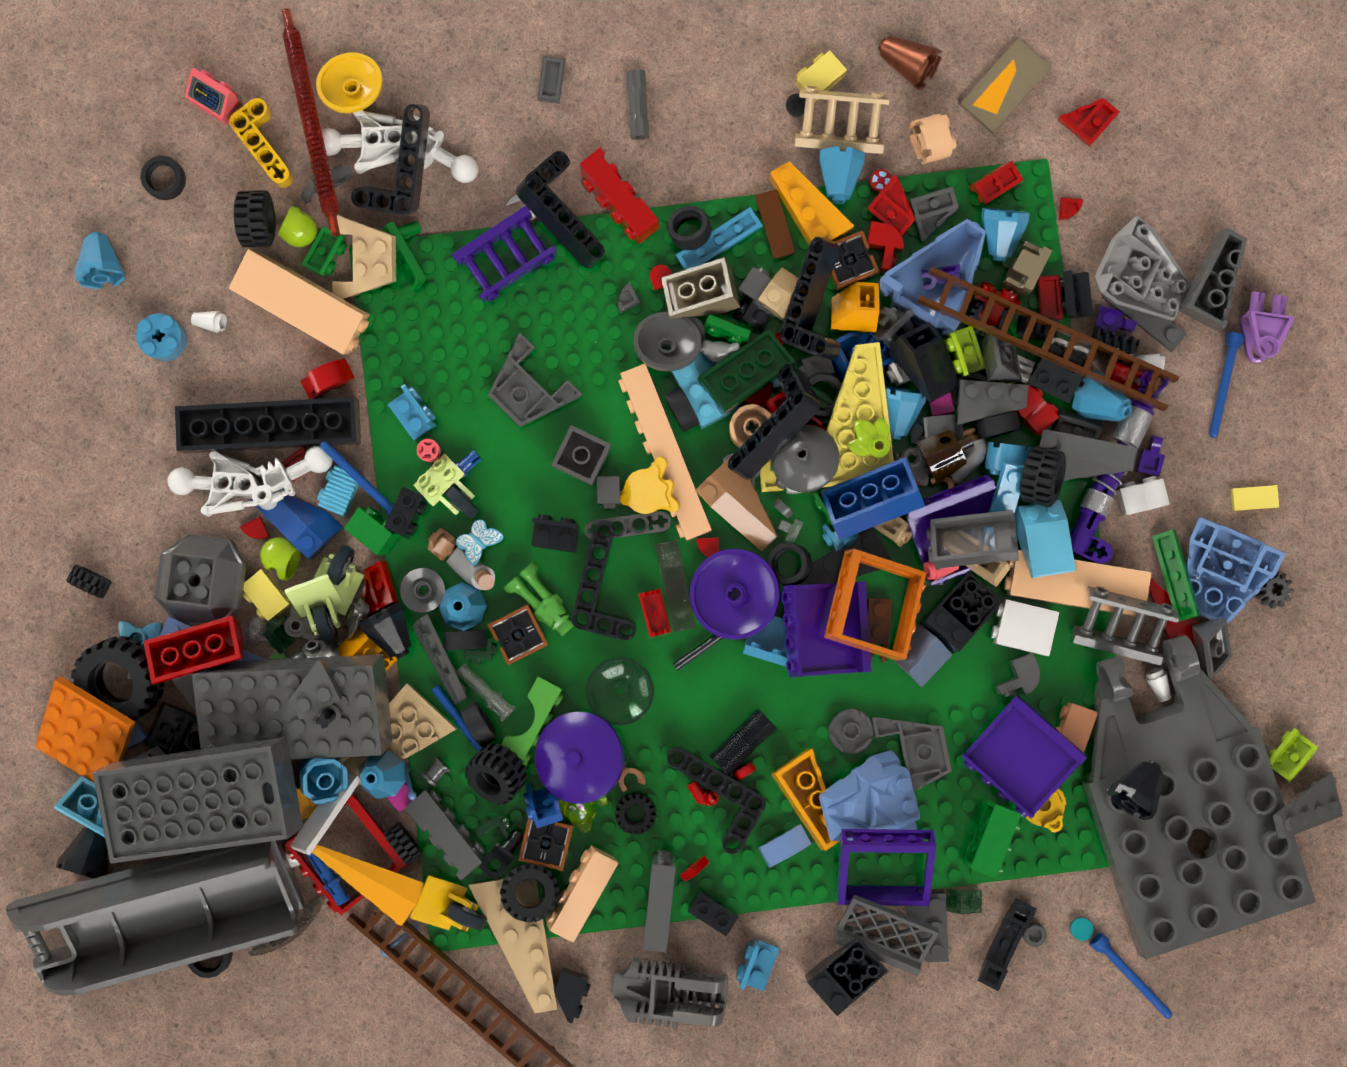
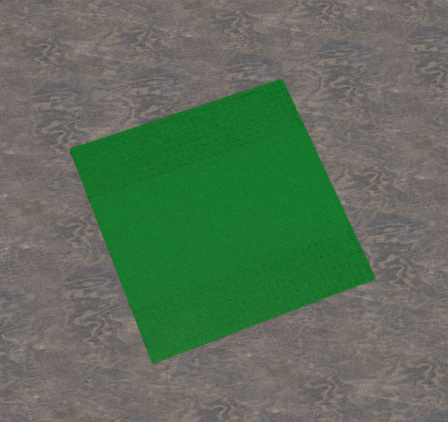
M1038 159L1014 162L1023 181L987 204L977 201L979 197L976 192L970 190L969 185L1002 164L899 177L908 201L953 186L959 208L923 241L919 239L914 222L902 237L903 250L901 254L893 253L897 255L895 266L910 258L913 253L934 242L936 237L966 219L980 224L983 228L982 208H998L1000 210L1008 209L1027 212L1030 214L1029 222L1012 257H1006V261L992 259L993 255L988 254L984 238L979 264L974 272L972 284H981L982 281L994 284V288L1003 291V288H1007L1002 285L1006 279L1005 276L1014 258H1018L1021 252L1020 248L1025 241L1039 248L1046 247L1052 250L1040 276L1060 275V278H1063L1064 270L1048 160ZM869 181L857 182L850 200H846L843 204L833 203L831 199L827 198L854 225L853 231L842 238L863 230L867 240L871 221L883 223L867 209L879 194L871 189ZM825 186L816 187L827 198ZM755 195L651 207L649 209L659 220V229L640 244L634 239L631 241L626 236L624 227L620 223L617 225L611 219L610 213L578 216L577 218L598 239L605 249L604 256L591 268H585L580 265L540 221L530 222V225L548 250L552 246L555 247L557 251L555 259L547 265L541 264L499 292L500 295L491 302L487 300L484 303L479 296L484 290L467 265L464 266L462 264L459 266L452 254L492 227L409 237L404 239L427 278L422 286L413 291L396 263V282L355 296L356 307L370 314L367 319L369 321L368 327L363 333H360L359 338L377 490L393 505L403 487L421 494L413 485L434 464V462H425L417 454V445L424 439H432L438 443L441 448L440 457L445 453L454 463L461 461L472 449L482 459V461L467 472L468 475L466 477L463 476L459 480L475 495L473 499L454 484L478 508L479 511L473 518L466 516L443 493L442 496L459 513L455 515L440 500L434 506L427 501V510L423 516L420 515L417 521L418 529L415 535L410 536L409 540L399 536L388 554L385 555V561L389 568L398 602L402 604L405 610L412 647L408 648L410 653L397 659L400 689L409 683L458 728L408 757L413 791L418 797L426 789L429 788L431 791L434 789L442 798L440 801L445 808H451L456 814L455 820L460 826L464 824L471 832L469 837L474 843L478 841L484 847L486 857L497 843L502 845L513 830H516L524 837L528 822L526 807H529L526 805L523 793L527 792L525 784L530 783L533 792L546 788L537 772L535 760L536 747L532 745L529 754L532 756L526 765L528 778L515 797L505 805L487 802V800L482 799L472 790L473 788L469 786L468 780L465 778V767L477 751L431 690L439 685L459 713L463 708L473 702H477L488 716L496 731L497 739L491 742L496 745L497 743L502 744L507 735L518 736L526 733L531 728L535 718V710L527 696L538 676L563 688L561 694L564 697L558 707L554 705L550 713L553 714L550 722L570 712H590L601 716L615 728L621 738L625 762L627 763L625 766L627 768H636L645 776L646 781L645 785L638 783V778L635 774L628 773L624 777V783L627 787L626 791L622 792L618 782L601 799L582 803L584 806L583 811L575 803L559 799L563 816L561 821L571 824L576 822L573 827L563 871L544 867L552 873V876L557 881L556 884L559 887L558 897L563 889L566 890L568 887L570 875L575 869H578L581 864L582 854L585 850H589L591 845L614 856L618 861L616 869L579 934L646 925L653 853H658V850L672 851L671 854L676 855L670 923L698 919L688 912V906L699 889L738 914L838 902L837 877L840 841L826 851L820 850L771 773L807 749H813L826 789L838 780L844 779L851 774L850 771L864 764L868 757L888 750H892L899 758L901 766L905 767L899 734L875 738L873 731L871 743L865 750L859 753L848 754L837 749L829 738L828 728L831 719L844 709L862 711L870 718L871 722V717L943 726L952 771L914 791L920 813V819L915 821L917 830H934L936 854L931 890L1109 867L1082 785V781L1086 780L1087 770L1091 769L1094 740L1090 739V737L1084 751L1087 758L1059 787L1066 798L1062 819L1063 827L1060 831L1052 832L1046 827L1032 824L1021 815V827L1018 832H1014L1012 838L1014 841L1013 848L1010 853H1006L1004 871L1001 875L998 874L997 879L970 869L963 863L987 801L990 800L1016 811L1015 808L1017 807L1011 800L1006 802L998 794L999 790L994 785L988 786L980 778L982 775L976 769L972 771L963 763L965 760L962 758L964 753L1016 695L1020 696L1055 728L1059 727L1062 720L1059 718L1061 709L1064 705L1067 706L1068 702L1095 711L1093 704L1095 684L1098 681L1096 664L1099 661L1117 656L1114 653L1073 643L1072 628L1074 625L1080 627L1084 625L1090 609L1006 595L1007 590H1004V583L1006 577L1010 575V570L997 587L974 571L968 572H971L1001 600L1007 599L1059 612L1050 655L1043 656L1033 653L1039 666L1040 679L1036 688L1027 695L1021 694L1018 688V693L1005 697L1004 694H997L994 687L997 684L1015 678L1008 662L1009 660L1030 653L992 643L991 630L993 625H997L998 621L996 610L962 650L952 654L922 688L892 659L887 658L886 662H881L880 655L874 654L871 661L872 672L789 677L785 666L743 654L747 638H723L679 671L676 670L673 665L674 662L714 635L698 621L690 602V587L693 576L698 567L708 558L699 550L696 539L718 537L719 552L727 549L747 550L759 555L766 562L771 550L777 545L784 542L796 543L806 548L811 555L812 562L835 549L832 545L828 546L824 541L822 526L827 524L832 533L835 530L830 528L826 520L827 516L817 508L814 502V494L826 487L799 494H788L786 489L784 491L761 492L759 474L755 479L754 489L757 491L760 497L759 500L778 534V537L763 551H760L712 509L698 493L697 495L711 527V532L686 541L685 537L680 538L676 525H679L677 516L672 517L670 511L659 509L656 512H665L671 518V526L667 531L614 538L596 610L632 619L636 623L637 631L630 640L624 641L580 630L575 626L561 636L556 629L553 631L544 622L538 621L549 645L507 665L499 649L502 646L499 641H495L488 627V624L528 604L519 594L514 592L507 593L503 589L517 575L539 601L543 600L535 589L520 575L533 561L539 566L537 571L539 580L553 595L557 593L563 599V605L568 612L567 614H570L569 618L572 620L591 542L584 532L586 524L593 520L641 514L622 503L621 505H616V509H602V505L597 504V480L593 487L552 468L551 464L570 425L612 445V449L598 477L619 476L620 492L624 489L627 478L633 472L647 469L654 462L652 454L647 455L643 442L646 441L644 433L639 434L635 425V421H638L636 413L631 414L626 401L630 400L628 393L622 392L618 380L622 379L620 373L645 364L637 356L633 344L634 333L639 323L652 314L668 312L664 288L654 291L650 280L651 270L657 265L667 266L672 274L684 270L676 258V254L681 252L682 249L676 247L668 233L667 224L671 215L681 207L697 206L705 211L711 223L712 231L751 207L761 222L762 228L709 261L725 257L732 269L738 299L741 301L745 297L738 293V289L753 267L756 269L760 267L770 274L769 277L771 279L774 278L782 267L797 278L799 277L809 245L780 197L779 200L795 254L776 260L773 259ZM699 220L686 221L681 224L677 233L680 236L693 235L702 227V222ZM518 227L512 231V238L528 262L540 255L523 229ZM498 240L493 244L494 251L510 274L521 267L504 241ZM351 245L349 253L353 278V245ZM869 248L868 254L869 256L873 255L880 271L883 251ZM480 252L474 256L475 263L491 286L502 280V277L486 253ZM881 272L877 276L861 282L879 283V310L884 307L891 309L892 306L890 304L892 300L889 296L884 297L880 289V279L885 275V273ZM831 277L812 330L833 339H838L850 332L864 333L861 331L831 329L832 297L846 289L843 288L836 291ZM630 283L640 304L620 313L618 298L623 287ZM1035 284L1033 290L1024 299L1019 297V300L1021 302L1020 306L1039 314L1037 284ZM1061 291L1062 300H1065V291ZM974 294L965 313L967 316L970 314L969 311L972 308V304L977 301ZM735 309L728 311L724 314L727 317H730L732 319H735L739 322L746 324L742 320L733 317ZM1014 313L1007 334L1022 339V337L1016 335L1018 316L1020 314ZM1063 313L1064 319L1058 320L1059 323L1071 328L1070 318L1067 316V313ZM709 315L695 316L705 327ZM772 315L762 332L752 329L747 343L767 329H770L775 336L777 332H780L783 322ZM880 316L878 318L877 330L881 327L879 324ZM961 322L955 331L969 327V325ZM938 331L944 340L947 339L946 335L942 334V331ZM1057 331L1056 338L1069 342V336ZM705 332V340L707 341H721L731 344L729 341H726L719 337L711 336L710 334ZM975 332L982 353L981 342L984 336H981L978 332ZM520 333L535 349L519 365L550 396L567 380L582 393L580 398L521 428L488 396ZM1029 338L1028 343L1042 349L1045 340L1040 341ZM784 343V348L796 361V368L798 370L803 359L814 356ZM1016 347L1017 355L1035 362L1032 368V373H1034L1041 358ZM949 352L950 358L953 361L952 352ZM647 366L696 490L724 463V457L734 454L739 449L732 442L729 434V425L734 413L702 430L697 425L683 432L664 396L678 388L672 373ZM888 366L883 368L885 386L897 387L895 382L891 383L886 374ZM986 369L973 372L987 377ZM911 380L898 386L912 391L911 393H914V390L919 391ZM820 381L813 385L814 388L834 401L836 391L831 383ZM1021 381L1014 383V384H1021V385H1029L1028 382H1027V383H1023V382H1021ZM404 384L408 388L413 387L423 399L420 404L422 406L426 405L436 417L433 420L436 427L416 441L412 439L388 406L390 402L404 393L401 388ZM781 386L772 388L770 398L780 393L779 389ZM1041 390L1043 400L1047 404L1051 402L1058 411L1063 409L1073 413L1077 412L1072 408L1074 395L1070 402L1067 403ZM927 399L916 420L932 417ZM742 402L739 404L740 408L742 406L749 405L746 402ZM954 407L955 413L949 415H957V409ZM1019 418L1020 430L985 440L987 444L988 442H994L993 447H995V443L1026 446V451L1027 446L1033 448L1040 446L1042 433L1039 436H1035ZM977 421L962 424L963 432L971 428H976L977 431ZM1055 422L1052 423L1046 430L1053 431ZM749 423V426L746 430L751 431V433H754L755 429H757V426H753L752 423ZM910 431L907 436H901V440L891 439L892 447H895L899 458H901L902 452L907 448H916L918 446L911 443ZM909 455L908 461L910 463H914L915 457L913 455ZM984 459L980 466L961 484L987 474L994 480L996 487L999 475L987 473V469L984 468ZM928 475L929 481L927 486L918 485L922 499L948 489V486L944 484L933 487L931 483L932 475ZM1092 476L1063 481L1057 500H1061L1070 533L1080 514L1079 507L1083 501L1082 499H1084L1083 497H1085L1087 489L1093 486ZM777 498L794 511L790 518H786L773 506V502ZM379 504L380 518L387 520V511ZM538 514L552 516L554 521H560L561 518L574 519L575 524L580 526L576 553L532 547L534 530L532 518H538ZM661 515L658 516L656 521H651L652 516L647 517L649 522L648 530H653L652 525L658 524L660 528H664V524L668 523V520L663 519ZM905 515L900 516L901 519L907 522ZM638 518L633 521L632 526L636 531H642L646 523L643 519ZM483 520L486 523L487 529L493 528L502 533L504 537L499 543L485 546L486 548L482 550L479 561L494 571L495 582L491 589L481 590L488 605L482 623L465 631L486 630L487 648L445 651L455 668L459 681L464 684L467 691L465 693L467 698L454 704L411 626L419 618L428 614L443 648V633L463 630L446 625L438 607L426 613H419L409 609L402 601L400 586L403 578L410 571L417 568H428L437 572L444 581L445 590L461 582L468 584L446 562L449 558L448 556L442 561L427 549L428 539L433 532L436 533L440 528L445 529L457 539L463 534L471 533V527L475 521ZM615 521L612 523L615 527V534L623 531V524L621 522ZM593 524L592 529L588 530L589 533L593 534L596 524ZM603 525L604 528L598 529V532H605L604 536H609L606 525ZM873 527L893 562L924 572L912 536L907 543L899 547L894 541ZM1098 527L1094 536L1101 539ZM1017 538L1018 550L1022 551L1020 543ZM1092 541L1085 555L1088 554V551L1097 552L1098 556H1101L1102 552L1099 549L1091 548ZM596 547L593 550V555L597 559H602L605 556V551L601 547ZM794 551L784 552L778 561L779 572L785 577L796 576L795 572L801 569V557ZM1073 554L1074 560H1080V561L1089 562V561H1087V560H1085V559H1083V558H1081V557H1079V556ZM596 569L588 570L587 575L589 579L594 581L599 579V572ZM883 570L858 576L855 582L866 581L867 610L868 598L892 600L887 649L893 650L909 579ZM955 576L941 585H931L925 577L924 585L926 586L920 598L921 608L916 615V627L964 576ZM779 583L780 603L775 616L783 619L785 614L784 603L782 602L783 586L789 585ZM421 587L420 593L422 595L427 594V587ZM661 589L672 632L650 638L639 593ZM584 591L582 598L586 602H592L594 595L590 591ZM458 602L459 606H457V609L461 610L462 603ZM1099 611L1092 629L1100 632L1106 631L1111 613ZM585 613L577 614L579 623L585 624L588 622L589 618ZM602 618L598 621L600 628L608 629L610 627L608 619ZM622 624L620 626L623 634L629 635L632 633V627L629 624ZM759 709L777 729L738 766L739 768L752 761L756 767V770L738 781L760 793L766 802V807L742 849L736 854H730L724 850L722 838L740 807L719 795L718 802L713 806L698 804L687 787L688 784L695 780L672 767L668 763L667 754L672 747L680 746L723 771L710 758L711 753L734 730L736 731L751 713ZM543 725L541 731L539 732L540 734H542L546 726ZM675 751L671 754V760L675 763H680L684 759V755L680 751ZM437 756L449 766L451 771L449 773L446 772L437 781L438 784L436 786H432L421 775V772L426 771L434 763V758ZM698 762L693 763L690 770L695 775L700 774L703 771V765ZM714 774L710 778V783L713 786H719L723 781L722 776L719 774ZM698 782L702 790L712 791L711 789L707 788L706 786ZM733 786L729 794L737 798L742 794V788ZM627 794H644L655 805L656 817L654 824L647 832L641 835H631L630 833L623 832L624 830L620 829L616 822V807L619 801ZM757 797L749 801V807L752 809H758L761 806V800ZM633 805L628 808L627 817L631 822L637 823L644 818L645 814L642 807ZM574 806L576 810H568V807ZM580 812L583 814V820H582V821H581V819L579 818V815H578ZM571 817H574V819L572 820V822H570V821L568 820V819H570ZM742 817L738 820L737 825L745 829L750 825V820ZM416 823L419 848L423 853L420 856L423 886L429 875L467 888L464 897L478 905L469 884L493 879L484 873L478 865L466 877L460 880L456 875L459 872L456 866L448 865L444 860L443 849L439 850L434 847L428 838L429 831L423 832ZM801 824L811 845L784 861L768 867L758 847ZM730 837L726 840V846L729 848H735L739 843L736 837ZM523 841L512 853L515 858L498 879L505 878L517 866L531 864L518 861ZM849 852L847 885L923 886L926 853ZM705 855L709 860V864L696 876L688 881H684L680 874ZM497 859L489 860L488 869L490 871L496 872L500 869L501 864ZM538 883L541 900L543 896V890L541 885ZM478 905L477 911H479L480 913L483 914V912L481 911V909H480V907H479V905ZM547 917L543 918L546 937H561L549 930L546 921ZM486 922L483 930L469 927L467 932L451 925L449 930L428 924L430 941L441 951L499 944L488 922Z

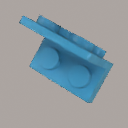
M404 384L401 386L404 393L390 402L388 406L412 439L416 441L436 427L433 421L436 417L426 405L422 406L420 404L423 399L413 387L408 388Z
M775 616L764 630L748 637L742 653L786 667L788 658L784 643L786 627L784 626L783 619Z
M756 938L753 939L752 943H747L744 951L745 963L744 965L740 963L736 973V981H738L740 989L744 990L745 986L748 985L764 991L779 947Z

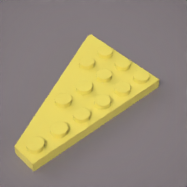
M880 342L855 345L826 430L838 446L840 460L836 474L824 487L837 485L894 462L891 433L888 436L891 444L890 451L882 458H876L872 455L858 456L847 446L851 441L857 439L855 433V421L866 420L874 425L877 419L882 418L887 422L890 429ZM880 442L875 444V448L878 450L884 448Z

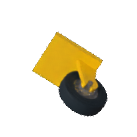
M431 875L428 876L410 916L411 919L449 930L451 925L466 932L469 927L483 930L487 922V917L477 911L478 905L464 897L467 891L466 887Z

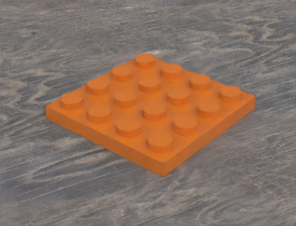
M59 676L54 680L35 748L77 774L94 782V771L113 762L124 760L135 721Z

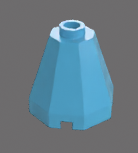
M837 146L820 150L819 166L827 198L831 199L833 203L843 204L846 200H850L864 166V152L852 147H846V151H840V147Z
M982 208L981 218L983 229L986 231L987 251L989 255H993V260L1006 261V257H1012L1029 222V213L1008 209Z
M92 232L84 238L75 268V279L77 282H80L82 287L101 289L103 288V283L112 282V286H117L126 279L125 270L109 238L101 232Z
M1098 370L1094 371L1095 373H1097V374H1099V375H1102V376L1104 375V373H1102V372H1100V371H1098ZM1083 378L1082 382H1085L1082 388L1078 386L1072 405V408L1077 411L1078 415L1088 419L1120 421L1129 416L1132 410L1131 401L1123 393L1089 378Z
M885 386L891 439L901 440V436H907L926 402V398L917 390L911 393L912 391L907 388Z
M461 582L445 590L438 608L446 625L465 631L482 623L488 605L481 590ZM458 602L462 603L461 610L457 609V606H459Z
M390 750L385 751L379 756H367L359 767L361 788L375 799L396 796L407 781L404 769L406 768L405 761Z
M334 757L307 758L300 762V791L314 803L322 804L336 801L341 790L344 791L348 787L347 768Z

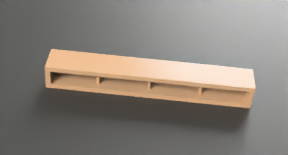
M646 364L620 373L622 379L618 380L622 392L628 393L630 400L626 402L631 414L635 412L638 421H635L639 434L644 433L646 438L643 445L647 455L652 454L654 461L658 457H665L668 460L664 479H672L675 483L673 496L680 502V509L677 512L670 513L672 517L677 516L679 525H676L680 538L685 537L686 541L711 532V527L695 491Z

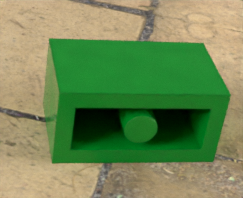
M370 506L368 508L358 507L344 529L376 555H387L399 538V535L384 527L387 520L380 518V513Z

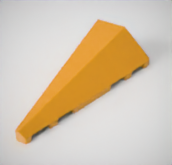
M316 845L312 851V854H315L325 865L339 874L343 880L362 896L375 904L380 911L393 919L397 925L402 926L416 906L424 884L423 882L320 845Z

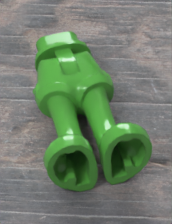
M533 561L520 575L535 589L543 599L542 601H539L528 590L518 575L503 589L507 593L514 592L519 594L535 611L533 615L538 621L544 622L553 631L556 629L563 636L574 626L569 618L570 614H567L568 612L563 605V599L557 593L553 595L539 580L537 575L539 566Z

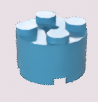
M152 314L138 323L136 332L137 344L142 352L163 362L177 359L186 348L188 341L185 328L178 321L165 314Z
M988 442L984 468L987 469L989 474L1000 475L1003 462L1025 465L1033 447L1027 446L1025 451L1026 446L995 443V447H993L994 442Z

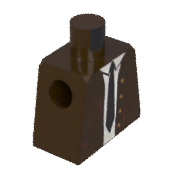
M951 430L917 442L924 461L936 483L966 465L967 461L963 452L974 447L969 434L957 440Z

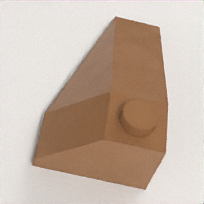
M728 459L695 491L712 509L760 551H763L778 537V534L767 512H765L759 500L760 497L750 479L745 480L728 468Z

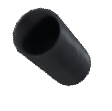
M756 709L755 712L748 716L747 720L743 721L736 731L734 730L711 753L710 758L730 776L755 751V748L757 749L777 728L759 709Z

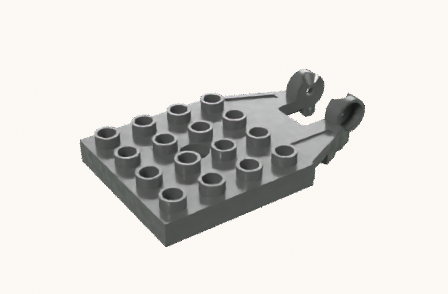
M1184 634L1167 639L1162 643V654L1164 657L1162 665L1165 669H1168L1176 692L1173 695L1174 703L1172 705L1135 716L1129 699L1133 696V688L1125 680V664L1122 659L1115 656L1099 661L1096 664L1098 681L1095 684L1093 705L1098 715L1090 734V739L1094 740L1091 769L1087 770L1086 780L1082 781V785L1137 954L1144 959H1149L1316 902L1295 836L1278 838L1273 815L1284 807V803L1260 730L1250 725L1200 669L1195 647ZM1151 760L1160 765L1164 776L1157 812L1152 819L1142 820L1139 819V813L1135 812L1132 816L1111 801L1113 795L1108 796L1107 792L1111 785L1140 762ZM1195 829L1205 831L1211 839L1209 847L1203 855L1195 854L1188 848L1187 840Z

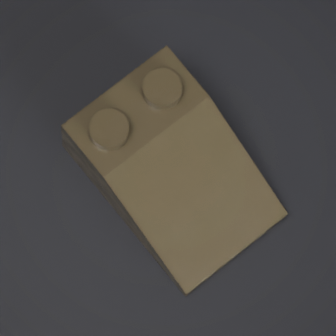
M725 257L661 278L670 318L715 315L740 308L732 269Z

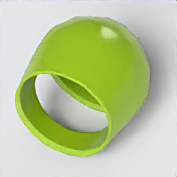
M291 206L278 235L291 246L305 247L315 239L317 224L309 214L301 211L298 207Z
M277 537L268 540L260 552L261 562L265 569L269 572L275 569L278 578L288 581L293 577L299 565L301 552L286 538ZM289 560H290L289 568H288V570L286 571L288 562H289Z

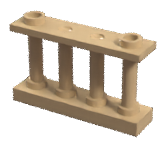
M805 86L804 89H799V97L806 98L803 129L800 133H795V147L825 149L837 146L843 151H846V147H852L862 152L883 154L884 143L877 136L881 104L889 105L890 101L884 92L873 91L869 95L821 91L815 86ZM815 99L828 100L825 132L822 135H813L811 131ZM837 100L850 101L847 134L844 137H836L833 133ZM859 102L872 103L869 136H866V139L857 138V135H855Z

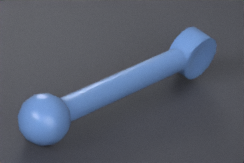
M405 765L406 783L409 791L408 798L414 800L417 794L412 788L409 776L410 767Z
M413 923L412 926L419 930V925ZM407 932L403 934L390 947L394 948L409 934ZM382 950L380 951V954L383 957L388 956Z

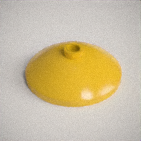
M354 52L340 54L330 59L321 68L316 81V88L321 101L331 110L340 113H354L369 107L378 98L383 85L382 73L377 63L364 54Z

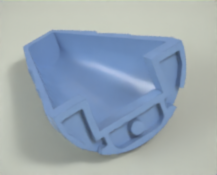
M966 219L936 237L934 242L913 253L910 258L890 269L880 279V289L884 297L889 296L892 300L890 305L897 310L906 312L908 309H912L914 315L910 319L915 326L919 327L930 322L937 331H942L943 335H949V333L954 332L961 323L960 321L947 315L944 316L940 312L916 302L917 298L922 295L938 303L945 287L944 283L938 284L936 282L932 289L924 290V283L930 282L931 278H922L921 272L922 270H929L931 267L938 269V267L960 264L961 280L972 284L974 272L979 264L986 231L980 224ZM952 285L944 306L959 312L967 291Z

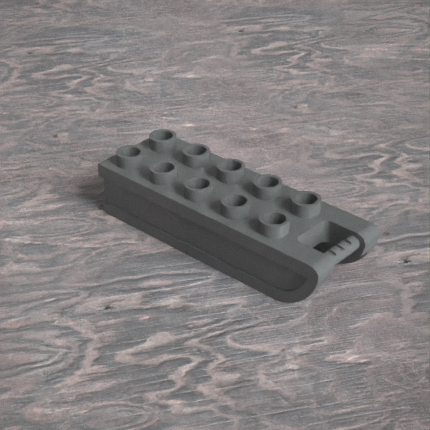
M276 840L185 853L21 898L8 904L6 912L15 932H23L35 955L33 967L44 988L53 994L67 996L78 995L292 936L298 931V911L303 909L304 899L280 841ZM59 927L68 946L49 951L40 931Z

